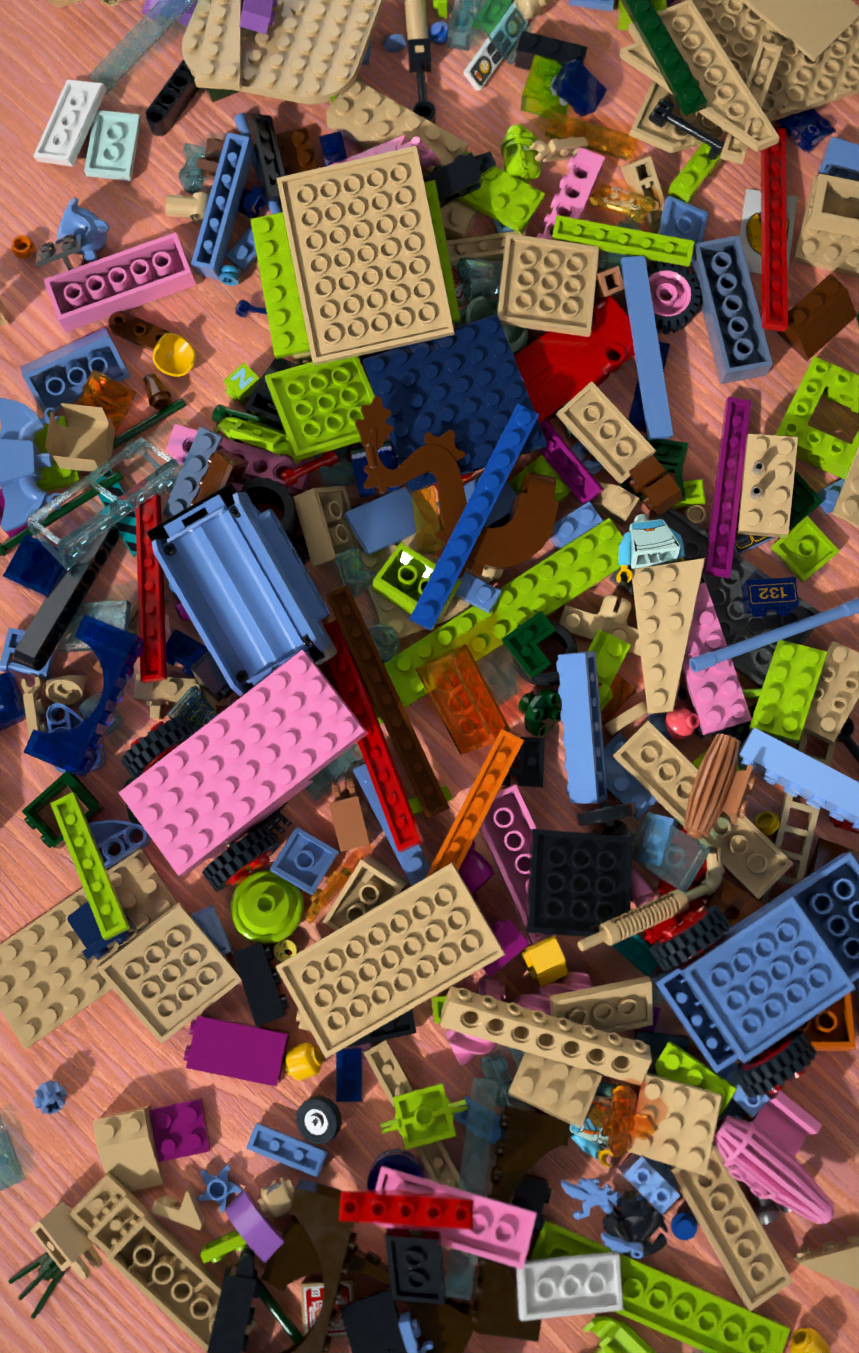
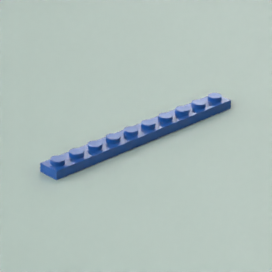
M517 403L409 619L410 621L430 631L433 629L539 414Z

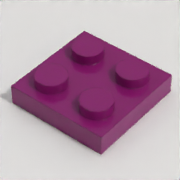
M202 1098L150 1109L158 1162L205 1153L211 1150Z

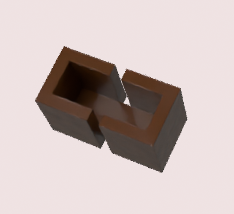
M651 455L629 471L631 478L629 484L635 493L640 492L645 497L642 500L648 510H654L659 516L683 499L681 489L669 474L664 475L665 469L655 456Z

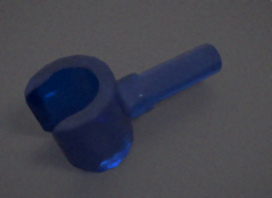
M240 300L235 309L236 315L246 318L249 311L267 315L266 308L252 306L246 300Z

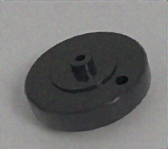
M610 801L599 803L600 808L578 813L576 816L579 826L603 823L605 828L615 826L614 820L637 815L638 812L635 802L611 805Z

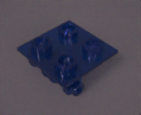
M815 108L797 114L793 113L790 116L779 119L777 122L780 124L779 128L786 129V134L789 138H792L798 132L793 142L799 141L797 145L804 152L807 151L808 153L814 150L816 147L814 144L836 132L830 122L821 117L815 111Z

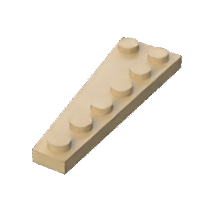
M212 0L194 80L196 87L241 90L242 28L239 24L242 13V0Z

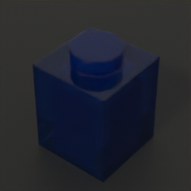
M341 131L319 136L320 150L325 167L347 158Z

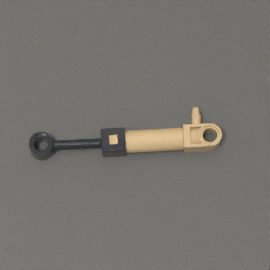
M404 0L409 73H416L419 102L413 107V112L421 117L426 116V120L435 124L436 110L435 106L427 101L425 72H431V48L428 35L426 0Z

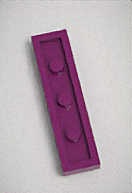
M543 420L539 424L547 446L539 449V451L583 505L589 501L592 503L604 491L603 487L548 420Z

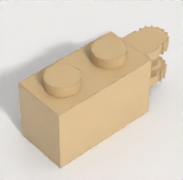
M62 1201L37 1222L30 1231L62 1272L68 1266H71L81 1279L86 1280L91 1275L90 1269L80 1256L83 1255L87 1262L96 1269L102 1265V1258L92 1246L94 1242L87 1237L88 1232L69 1215L72 1208L66 1206Z

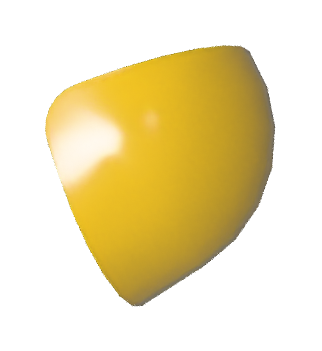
M165 333L156 344L152 357L155 366L161 372L169 376L178 377L187 374L192 369L196 360V353L193 346L184 337L175 333Z

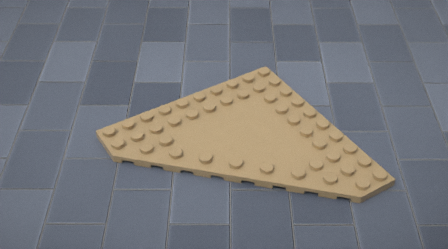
M692 0L745 84L761 41L783 47L762 107L764 114L770 122L859 94V18L813 62L741 0ZM653 80L629 133V136L669 153L703 143L665 121L661 128L649 120V115L653 112L659 100L663 98L675 105L672 111L673 114L718 139L728 135L727 131L699 112L684 116L674 96Z

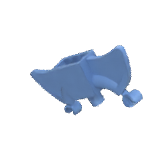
M0 398V487L5 498V508L1 521L3 531H11L27 524L43 510L47 502L55 510L61 508L60 505L53 504L52 501L55 498L64 500V497L59 493H53L49 496V493L39 489L36 483L41 480V468L53 467V459L49 452L40 453L34 440L36 434L45 428L44 425H49L51 411L55 414L54 407L47 408L44 412L45 417L40 419L28 406L15 400ZM59 415L55 416L57 422H59Z

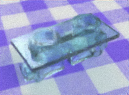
M497 1050L490 1056L486 1055L480 1058L481 1064L479 1065L486 1082L495 1079L496 1083L488 1087L494 1103L498 1104L499 1108H502L506 1105L511 1106L518 1099L508 1095L513 1080L508 1072L506 1058L501 1055L500 1050Z

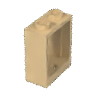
M819 174L812 188L805 227L859 238L858 219L822 212L825 192L859 198V182Z

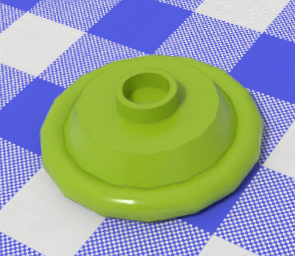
M270 869L252 873L248 879L235 888L230 902L231 919L237 931L249 941L262 942L263 944L277 943L292 935L301 923L305 909L303 893L300 888L271 872Z

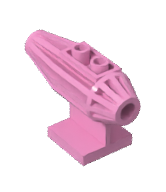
M780 1090L767 1095L770 1099L756 1113L751 1123L728 1115H724L718 1120L714 1143L724 1159L723 1165L729 1169V1173L735 1179L744 1181L751 1187V1192L761 1199L770 1198L816 1224L823 1222L826 1224L832 1219L835 1213L833 1210L834 1203L797 1158H795L805 1138L819 1132L822 1126L820 1122Z

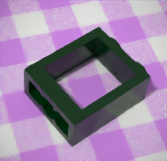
M68 771L64 772L22 810L26 816L24 821L33 830L36 828L42 834L40 839L49 848L53 846L54 848L61 849L66 845L63 835L58 837L38 815V812L67 786L72 792L77 794L79 800L88 808L89 811L85 814L88 824L105 809L79 778Z

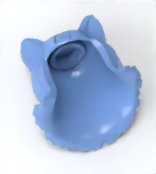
M75 197L70 200L63 213L55 244L61 242V238L68 234L74 233L75 236L81 234L83 237L82 250L75 254L83 255L87 261L94 262L97 260L96 252L102 250L106 245L109 225L96 214L79 207V199Z

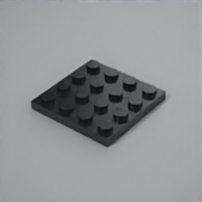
M532 829L526 933L589 937L600 932V924L630 911L632 837Z

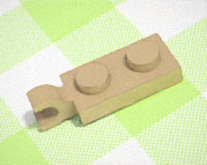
M572 136L560 140L555 138L547 144L541 140H536L529 148L539 152L535 157L536 161L542 160L545 163L568 160L572 155L576 156L579 147L585 149L589 144L585 137L574 138Z
M37 676L35 677V685L29 687L28 680L22 679L21 685L25 692L23 699L29 742L34 745L46 744L45 737H48V727L43 722L42 713L45 712L43 699H40L37 695L42 689L43 682Z

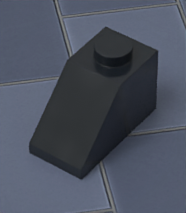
M209 651L190 668L198 684L218 702L222 698H228L233 693Z

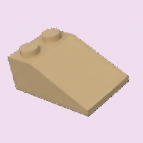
M367 854L356 866L324 918L323 923L337 931L403 892L409 881Z
M150 1106L101 1116L92 1121L97 1150L105 1175L109 1172L129 1192L164 1184L161 1164L158 1162Z

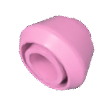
M487 975L479 978L480 995L492 996L500 1001L501 999H506L504 983L499 984L498 978Z

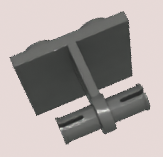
M72 233L61 238L62 241L56 244L47 242L41 245L35 262L37 267L62 258L68 270L74 269L68 255L82 250V235L75 236Z

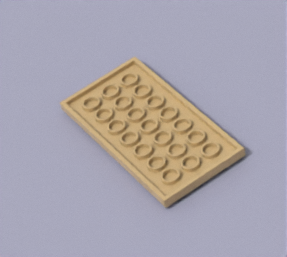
M142 848L107 871L122 908L137 928L130 933L132 936L121 945L130 941L178 903ZM84 888L0 944V1011L24 1049L30 1048L113 990L96 968L97 965L117 951L118 946L121 945H118V943L109 948L111 952L99 961L97 959L87 960L82 953L86 947L67 921V917L88 902Z
M451 863L275 967L325 1058L504 956L505 952L455 865Z

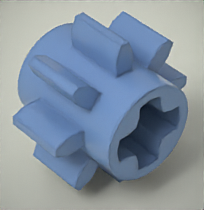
M46 1081L35 1090L36 1097L33 1098L36 1109L40 1108L42 1114H54L66 1104L64 1098L67 1097L65 1087H60L58 1081Z

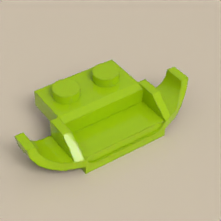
M228 417L224 418L213 429V432L217 434L222 432L230 440L238 439L273 452L278 457H282L284 454L290 455L295 463L299 464L303 460L296 461L285 430L250 419L244 421Z
M597 1316L583 1328L586 1333L592 1331L600 1338V1346L593 1353H657L623 1320L619 1322L611 1317Z

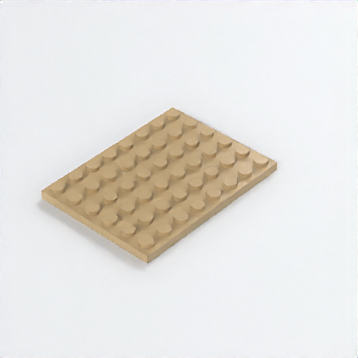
M417 146L277 178L314 366L455 335Z

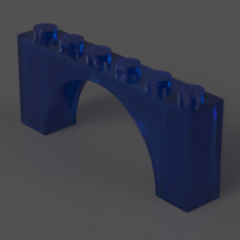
M84 614L74 637L86 643L96 654L101 664L104 683L100 701L93 713L83 723L70 730L46 733L33 729L23 753L83 777L91 771L94 765L93 758L96 751L103 745V735L106 728L113 722V712L117 704L123 699L124 687L133 676L134 664L137 658L142 655L145 642L143 638Z

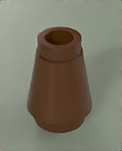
M156 374L146 375L143 381L149 404L157 410L170 405L171 394L157 378Z

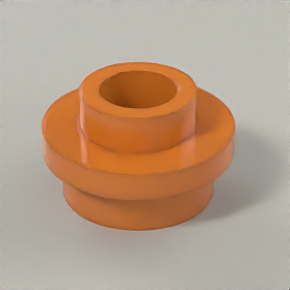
M19 235L13 239L11 249L16 257L26 259L33 255L35 244L31 238Z

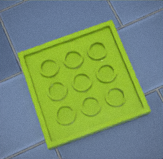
M358 356L315 366L313 362L265 375V381L296 461L361 441L355 421L364 419L360 409L363 405H371L375 395Z

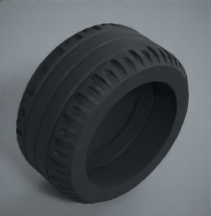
M550 621L556 629L550 636L561 643L565 653L578 652L576 641L570 631L561 624ZM513 658L517 672L527 682L541 687L560 683V676L557 670L550 673L541 672L530 680Z

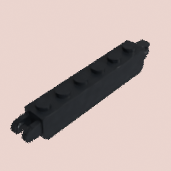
M490 151L477 156H473L472 152L467 155L461 154L453 162L435 167L431 173L423 176L424 182L435 180L440 208L480 189L483 182L482 177L496 168V162Z
M246 1247V1249L241 1251L237 1266L232 1265L225 1270L207 1353L246 1352L249 1334H245L247 1324L252 1325L255 1308L251 1307L253 1298H258L261 1281L257 1280L258 1270H254L255 1253L250 1247Z

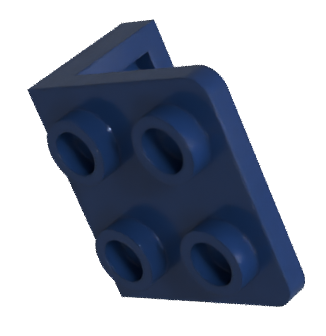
M89 901L67 917L68 923L86 947L82 953L87 960L97 959L99 961L111 952L109 948L116 943L121 945L132 936L130 933L137 928L124 909L123 912L130 929L108 940L102 937Z

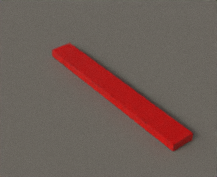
M158 493L135 497L140 677L143 683L167 680L163 568L153 552L151 543L156 539L162 538L161 496Z

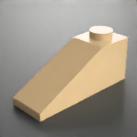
M647 156L623 165L621 169L627 188L651 233L659 228L665 200L652 158Z

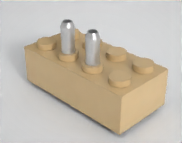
M748 434L737 534L780 538L788 536L798 437Z

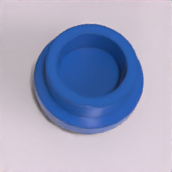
M439 21L431 26L428 32L430 41L441 45L449 39V26L446 22Z
M677 1213L671 1220V1231L678 1239L689 1240L697 1232L696 1220L689 1213Z

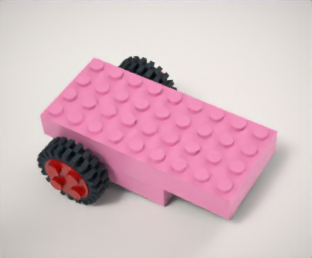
M301 650L200 730L196 731L187 717L181 715L165 723L161 721L155 724L150 729L151 731L147 733L148 735L132 742L130 745L131 749L126 751V755L122 757L121 762L134 778V781L121 790L119 794L179 876L187 875L206 859L215 858L202 873L214 890L220 891L226 886L237 883L241 884L251 876L249 872L252 869H260L270 861L269 856L280 845L267 825L257 828L245 837L243 836L313 782L311 778L361 740L368 732L311 657Z

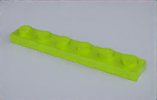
M556 215L552 240L598 246L599 250L634 257L645 256V259L688 267L691 263L694 241L559 215Z
M72 792L50 803L103 939L108 940L130 929L77 794Z

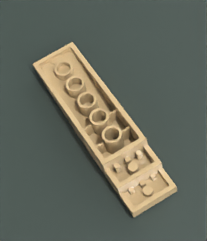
M107 1172L70 1211L69 1215L88 1232L87 1237L106 1253V1259L207 1352L221 1292V1282L134 1195ZM254 1318L252 1325L247 1324L245 1334H248L257 1325V1321Z

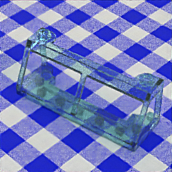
M142 437L136 441H130L122 451L41 509L32 511L26 519L28 529L66 570H69L77 564L74 556L79 551L81 554L86 551L85 545L157 492L162 495L166 489L171 494L179 476V464L171 456ZM147 448L168 462L160 466L148 454ZM138 453L156 469V471L120 497L114 496L95 482L96 479L124 459H131ZM88 485L113 501L63 539H59L41 525L49 513ZM39 531H41L44 535H46L48 538H50L53 542L57 544L59 553L39 533Z

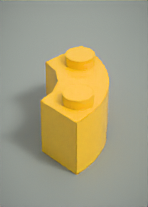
M554 935L525 948V952L522 953L532 981L537 979L541 987L569 974L564 962L566 960Z

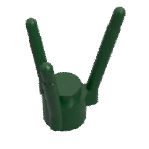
M218 404L212 414V420L217 423L216 426L224 418L228 417L244 421L249 419L260 420L258 416L230 409L222 404ZM235 439V440H234L235 442L242 443V442H241L240 440H238V439Z
M47 1252L40 1259L8 1280V1283L12 1284L40 1266L38 1269L39 1275L18 1296V1300L21 1301L43 1279L45 1281L53 1279L33 1311L32 1319L37 1317L56 1284L65 1275V1272L61 1271Z

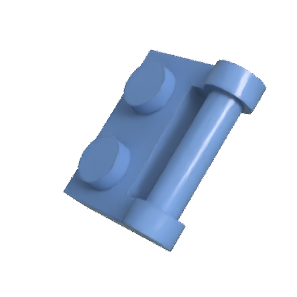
M9 628L0 660V671L9 672L11 670L36 675L41 679L49 680L55 650L44 668L39 671L12 661V655L26 631Z

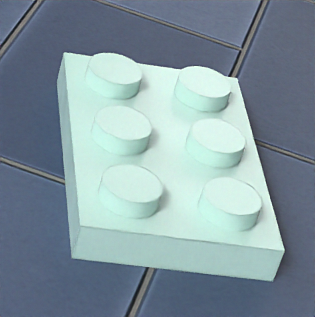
M97 111L92 124L84 172L86 176L131 181L141 125L140 114Z

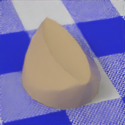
M66 675L51 678L46 681V696L53 703H61L65 706L76 705L83 697L88 677L84 675Z

